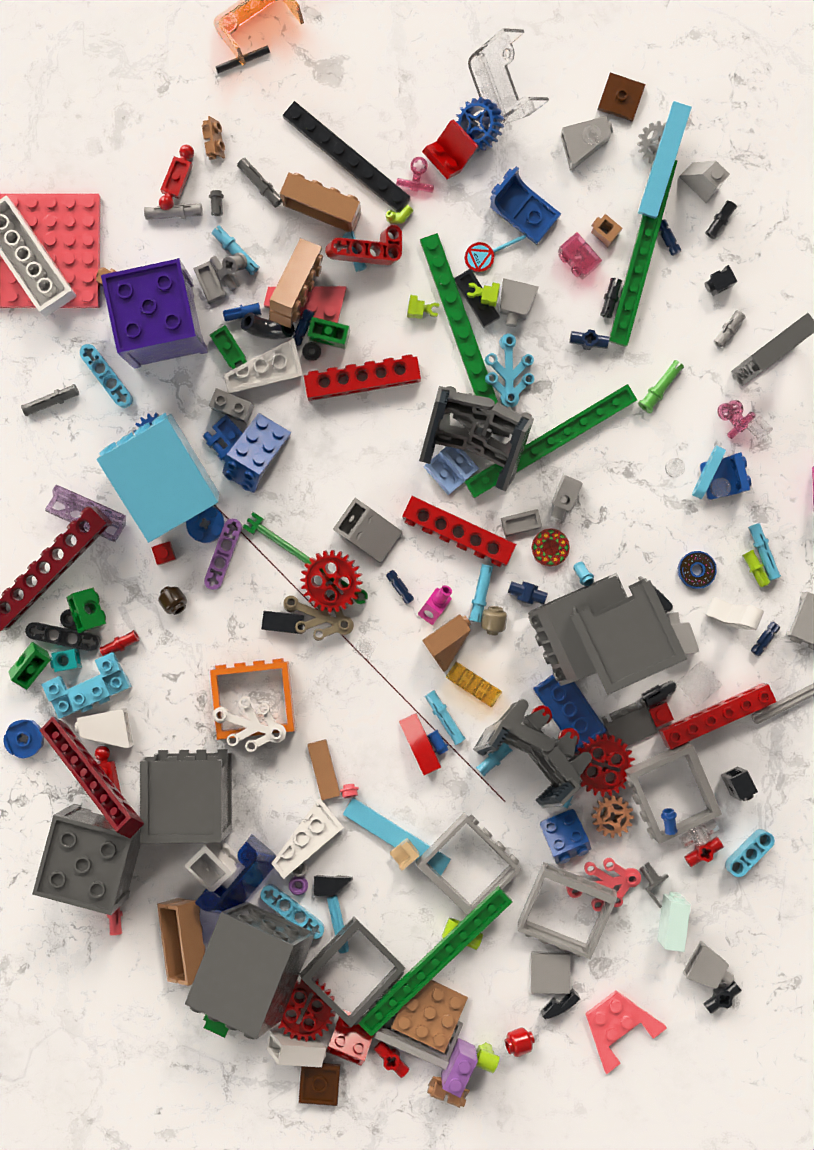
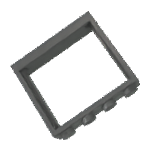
M806 313L731 371L733 379H736L742 386L811 336L814 333V319L811 315Z
M353 916L299 975L327 1005L352 1027L363 1019V1014L367 1010H371L376 1005V1000L381 995H385L390 990V985L403 976L406 968ZM359 930L395 967L348 1016L312 978L352 935Z

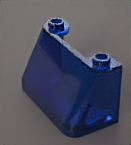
M251 834L239 849L237 855L239 862L245 866L242 872L228 888L221 885L214 892L206 888L195 901V904L204 911L220 914L222 911L245 903L274 868L271 863L276 858L275 853Z

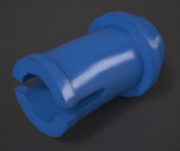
M438 729L427 735L435 748V753L437 752L438 755H441L449 750L447 748L448 744H445Z
M672 808L664 809L661 814V818L664 820L665 834L674 835L678 832L675 820L677 813Z

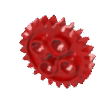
M327 550L323 551V557L320 553H317V560L311 557L309 560L312 564L306 563L304 565L308 570L301 571L305 577L300 579V581L305 582L301 589L307 590L304 596H310L308 603L315 601L314 608L321 605V611L328 607L329 613L333 611V608H335L336 612H339L340 606L344 610L347 609V603L353 605L354 602L351 598H359L355 592H361L362 589L358 585L363 584V581L358 580V577L363 574L356 572L360 566H353L356 560L354 559L349 562V554L342 557V551L335 555V550H331L330 555ZM330 562L336 565L334 573L328 569ZM316 575L322 578L321 585H317L314 582ZM333 577L335 579L334 584L330 585L328 583L330 581L329 578ZM342 577L348 578V587L341 584ZM328 590L334 591L335 599L328 598Z
M606 733L603 734L602 738L596 734L595 740L589 736L588 744L582 741L584 747H577L580 752L579 754L589 752L593 760L600 763L606 762L609 766L620 768V771H615L608 767H603L602 769L598 764L589 763L580 776L582 780L580 786L584 787L587 785L586 791L589 792L593 789V795L595 796L598 791H600L602 797H604L605 792L612 796V790L619 794V787L626 789L623 784L626 782L625 777H627L625 770L634 766L630 762L634 761L635 758L629 757L632 750H625L628 744L624 743L621 745L622 739L618 738L615 741L614 735H611L608 739ZM596 748H601V756L594 757L593 751ZM615 754L620 755L618 763H612L611 761L612 756ZM596 767V773L588 776V768ZM610 772L614 773V779L607 782L605 779L606 775Z
M302 979L300 982L297 980L278 1028H285L284 1035L290 1032V1039L297 1035L298 1041L301 1040V1037H304L305 1041L308 1042L309 1036L316 1040L317 1033L321 1037L323 1036L322 1029L325 1031L329 1030L328 1024H333L334 1020L331 1017H335L336 1012ZM319 979L315 981L317 985L319 984ZM323 983L321 986L318 985L329 996L331 989L324 990L326 983ZM302 992L305 998L298 999L295 993ZM312 993L313 996L308 1008L305 1010L300 1024H297L296 1022L302 1008L305 1006L309 994ZM329 996L334 1001L335 997ZM318 1000L323 1006L317 1008L313 1005V1002ZM294 1010L297 1015L291 1017L287 1014V1011ZM310 1018L314 1021V1024L307 1025L304 1020Z

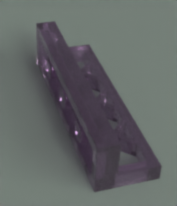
M57 484L52 489L53 497L45 508L46 512L71 523L78 518L72 517L70 512H81L87 506H97L112 521L110 526L117 528L114 535L104 531L100 536L116 542L126 526V515ZM57 501L64 504L65 509L56 510L52 507ZM86 522L84 529L89 531L90 525Z

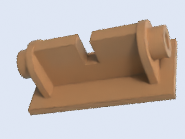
M208 116V120H204L201 125L204 140L210 139V141L204 143L206 156L209 160L216 159L217 155L224 159L225 145L221 135L222 126L218 120Z
M433 1076L428 1084L427 1093L430 1094V1097L444 1101L445 1095H447V1103L460 1108V1106H465V1098L470 1090L465 1088L461 1098L442 1089L441 1077Z

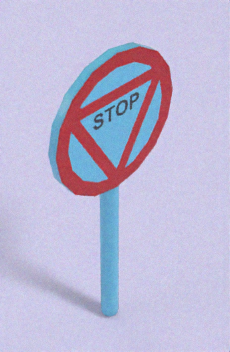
M522 235L494 249L483 242L473 243L465 252V263L474 272H484L491 268L494 263L495 252L525 239L526 235Z

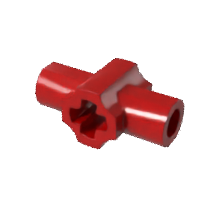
M716 836L707 843H696L694 851L685 855L684 858L690 867L701 861L710 862L713 860V854L724 848V846ZM703 848L706 849V850H705V853H706V854H705L704 856L702 855V853H703V852H702V849H703Z
M382 1041L374 1047V1051L383 1059V1066L387 1070H394L400 1078H403L408 1073L409 1067L400 1059L398 1049L390 1048Z

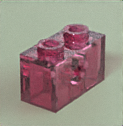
M578 232L564 242L558 250V256L561 261L568 263L572 273L582 280L602 262V259ZM580 255L582 257L581 259H575V256L578 257Z

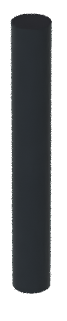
M268 45L219 64L215 68L219 74L270 53Z

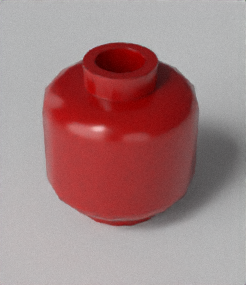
M520 1027L508 1032L504 1042L510 1055L513 1054L515 1057H520L532 1051L535 1039L531 1031L528 1032L525 1028Z

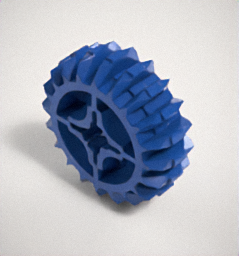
M479 97L477 100L472 98L471 103L465 102V108L460 107L462 112L461 114H456V117L459 118L456 122L478 145L476 152H479L480 149L486 151L487 146L489 148L493 147V141L498 142L497 135H502V132L499 130L504 128V124L500 123L504 120V117L500 115L502 113L501 109L497 108V104L491 102L490 99ZM484 110L483 112H480L478 115L474 116L476 112ZM482 133L485 134L483 137H481V138H479V139H474L475 137H478V136H479L480 134H482Z

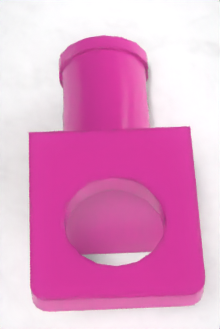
M443 585L440 589L436 588L420 609L418 615L433 625L452 600L450 597L452 589L447 585ZM425 611H430L433 614V618L428 617Z

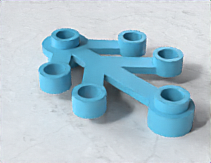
M505 334L499 340L500 347L505 350V368L497 361L496 354L490 353L485 357V363L491 366L505 380V387L498 381V375L494 372L487 374L485 381L501 394V403L507 408H512L518 404L520 392L534 382V376L531 373L523 375L522 381L515 388L513 380L526 367L533 364L534 358L532 355L526 354L513 369V347L516 344V339L512 334ZM507 338L511 339V344L507 343ZM489 356L493 357V363L489 361ZM526 357L530 360L529 364L525 362ZM490 375L494 377V382L489 380ZM526 376L530 378V382L526 381ZM508 395L513 397L512 401L508 399Z

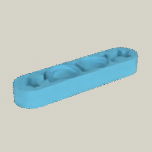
M91 344L83 345L80 349V356L113 401L122 408L129 407L133 401L130 392L99 351ZM86 350L92 351L91 354L96 359L94 362L89 356H86ZM102 363L105 365V371L99 374L96 372V366ZM109 379H116L117 385L115 388L110 389L107 387ZM120 391L122 395H127V401L125 403L120 401V396L115 392Z
M268 884L263 887L260 896L267 905L288 921L305 928L304 926L310 918V924L314 927L318 925L320 931L319 933L315 932L313 939H318L323 935L324 924L275 885ZM265 890H273V896L276 898L278 895L282 896L278 899L276 905L273 903L275 899L272 896L266 897L267 893ZM283 900L288 901L290 909L282 910L279 906L280 902ZM298 912L304 913L305 921L297 922L295 914ZM308 925L306 929L312 931V927Z

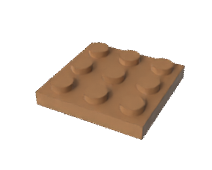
M430 980L397 1012L391 1028L445 1053L468 997L434 980Z

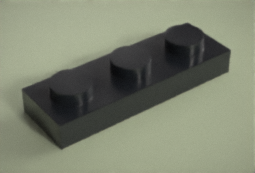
M471 268L454 278L483 328L500 319V315L494 306L481 304L482 296L474 298L467 296L468 292H475L474 288L469 287V283H475L478 287L482 288Z

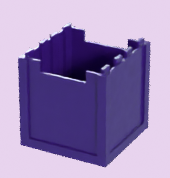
M180 258L101 275L116 350L131 367L136 369L145 364L196 353H208L207 345L200 331L193 298V279Z

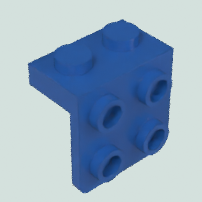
M742 452L722 458L706 491L707 499H717L750 490L752 485L751 478L746 473L747 461L742 456ZM703 462L700 464L699 467L701 473L707 462Z
M574 809L567 810L540 822V828L556 864L567 863L571 858L577 855H586L591 850L590 841Z

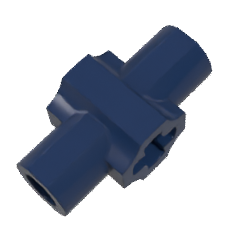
M588 329L586 333L571 331L569 343L582 345L584 350H591L592 347L607 349L609 336L597 335L595 330ZM588 336L593 340L591 343H587L588 340H585Z
M511 581L508 590L509 594L518 596L517 600L532 605L533 602L544 605L548 595L547 592L538 590L539 586L524 581L522 584Z

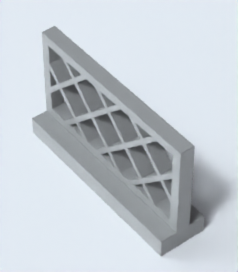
M457 1022L458 1026L455 1033L451 1036V1043H448L449 1048L446 1055L438 1052L436 1049L429 1048L430 1046L421 1044L419 1041L411 1040L413 1039L411 1037L403 1036L401 1032L398 1034L393 1032L396 1030H389L383 1026L374 1034V1038L446 1070L463 1023Z

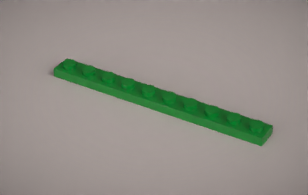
M677 160L674 162L657 218L654 219L642 215L610 332V343L628 346L677 166Z
M436 233L421 238L420 244L474 395L490 398L496 404L498 400L493 386L485 381L488 372L439 235Z
M626 384L526 444L516 473L636 402L637 398L630 386ZM493 464L464 482L473 498L496 486L503 467Z
M498 886L383 995L376 1005L363 1015V1019L358 1024L372 1037L513 902L512 899Z

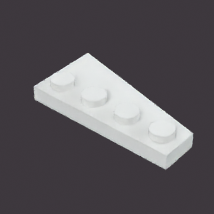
M294 338L223 374L228 393L303 376Z
M318 798L271 863L283 879L344 828L320 798Z

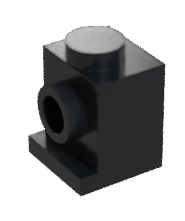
M727 265L722 271L718 270L711 274L710 279L704 284L706 290L709 293L711 292L712 296H715L733 287L738 281L731 267Z

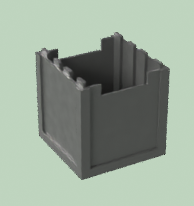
M641 576L638 577V582L628 586L632 596L595 613L592 612L589 604L579 609L574 606L573 612H571V619L607 695L687 660L651 581H647L646 578L644 579Z
M197 749L196 753H189V750H179V753H168V750H158L154 757H145L144 761H140V818L144 822V825L140 828V843H222L232 831V753H228V749H218V753H206V749Z
M74 803L53 815L32 895L112 915L129 898V887L141 846L140 829L131 838L125 837L114 830L104 815L93 813L90 809L82 808V805Z

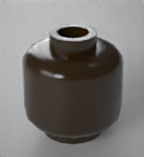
M167 586L160 591L158 602L167 614L177 615L185 610L187 599L178 587Z

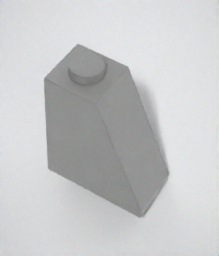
M607 116L562 127L560 136L570 170L575 169L609 141L611 133H613V127L611 122H608Z
M717 161L693 162L679 177L706 203L721 188L730 173Z

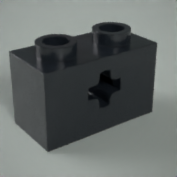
M737 766L721 774L732 797L740 801H748L754 797L753 794L758 793L747 770Z

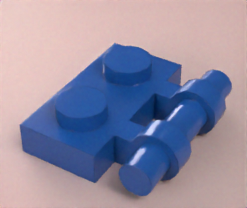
M227 415L212 426L217 432L215 435L212 436L209 432L203 435V438L207 441L206 444L218 453L220 460L224 461L228 452L243 434ZM221 438L228 445L225 449L218 443Z

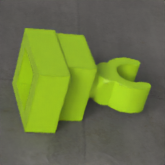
M492 282V287L484 285V288L478 287L475 283H469V287L475 289L474 293H467L469 298L482 296L481 304L496 307L500 283Z
M410 295L407 312L408 318L422 319L423 312L431 317L438 316V313L432 312L431 309L433 307L438 308L439 303L424 305L425 301L417 300V295Z

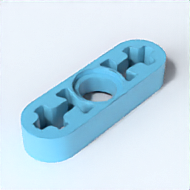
M717 445L714 447L692 492L693 496L699 499L703 498L726 449Z

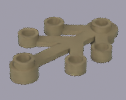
M335 594L330 595L329 598H335ZM287 596L284 599L283 607L287 612L298 610L314 617V619L309 621H299L296 623L295 630L299 634H303L306 630L323 623H329L333 626L324 630L321 628L315 629L313 638L316 641H322L324 637L337 632L341 635H347L353 630L354 623L352 619L344 616L341 607L339 612H336L335 608H333L336 617L329 615L327 608L321 611V605L316 610L298 602L295 596ZM293 600L295 604L290 606L287 602ZM346 622L348 626L346 628L341 627V623ZM298 625H304L305 629L299 630ZM321 632L323 636L318 638L315 634Z

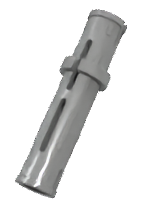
M180 203V205H175L169 210H163L159 206L144 207V216L146 220L173 217L186 219V217L203 216V208L201 203L190 205Z

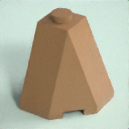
M460 614L422 639L443 672L448 669L471 631L469 626L472 624L465 615L463 617Z

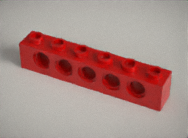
M412 354L404 355L402 359L397 360L386 358L380 363L368 361L362 366L350 364L346 365L344 369L332 367L326 369L327 372L319 373L318 370L308 372V375H304L309 401L421 382L417 356L413 357ZM399 366L405 369L402 375H398L394 371ZM384 370L387 374L385 377L379 378L376 376V372ZM360 373H365L368 377L365 381H359L357 376ZM341 376H346L349 378V381L346 384H340L338 382ZM323 379L330 381L329 386L326 388L320 386V382Z
M411 496L402 515V518L405 519L404 523L415 527V524L423 527L421 531L430 535L436 533L440 535L439 539L449 543L451 540L457 543V548L464 551L470 549L474 551L473 555L481 559L487 557L492 560V564L498 567L508 564L517 545L414 496ZM420 512H427L429 519L425 522L418 519ZM444 520L446 528L443 530L437 529L435 526L436 521ZM461 528L464 533L463 536L456 538L453 535V529ZM478 536L481 540L480 545L473 546L470 538ZM489 544L497 545L498 552L496 554L488 552Z
M761 683L665 726L658 731L665 746L673 749L777 701L769 684Z

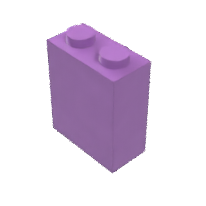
M457 1038L447 1069H442L441 1071L442 1089L461 1098L478 1062L475 1045Z

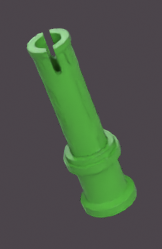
M673 361L657 384L649 388L648 394L643 400L638 402L640 408L648 413L653 412V407L658 401L663 399L665 390L684 368L682 363L675 369L679 361Z

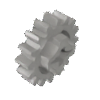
M657 121L655 125L652 122L649 124V128L644 127L642 129L644 134L638 135L642 139V141L637 143L638 146L642 147L638 152H643L642 159L649 158L648 163L650 164L653 163L659 146L652 142L656 140L660 142L666 122L661 125V121ZM654 131L652 138L647 139L648 135Z

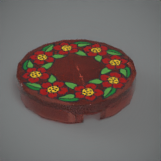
M550 528L542 530L534 537L531 550L537 562L551 567L564 562L569 554L570 546L565 534Z

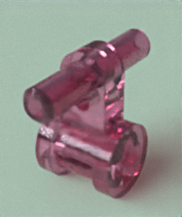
M415 157L410 165L411 171L414 173L412 181L397 178L396 185L411 188V191L418 192V190L433 193L434 185L420 182L421 175L427 170V161L423 157ZM418 160L422 161V165H424V169L421 168L420 171H416V167L413 166Z
M739 400L719 405L717 410L718 416L722 420H729L734 426L727 433L730 439H733L739 432H743L756 417L754 412H749L743 417V405Z

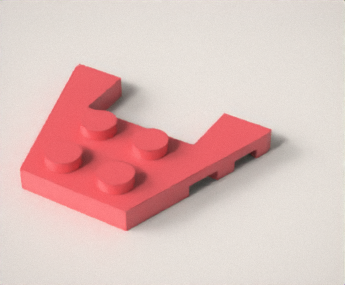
M617 990L585 1013L606 1074L621 1064L609 1046L639 1023H642L653 1039L667 1029L664 1023L638 1007Z

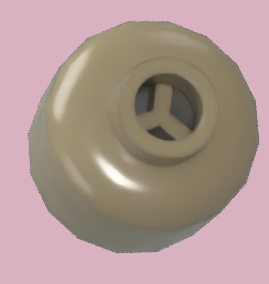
M489 606L488 609L483 611L481 627L487 631V634L496 636L499 632H503L506 629L507 613L503 611L502 607Z

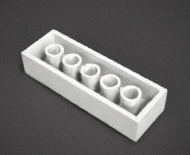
M7 195L1 198L0 255L37 310L46 318L77 297V295L15 204Z

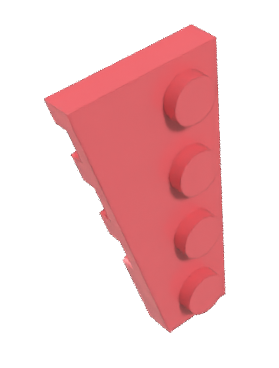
M268 287L264 307L270 308V298L276 287ZM313 287L312 292L308 291L306 295L308 298L305 306L299 310L300 316H302L305 309H309L314 312L313 317L338 323L347 287Z

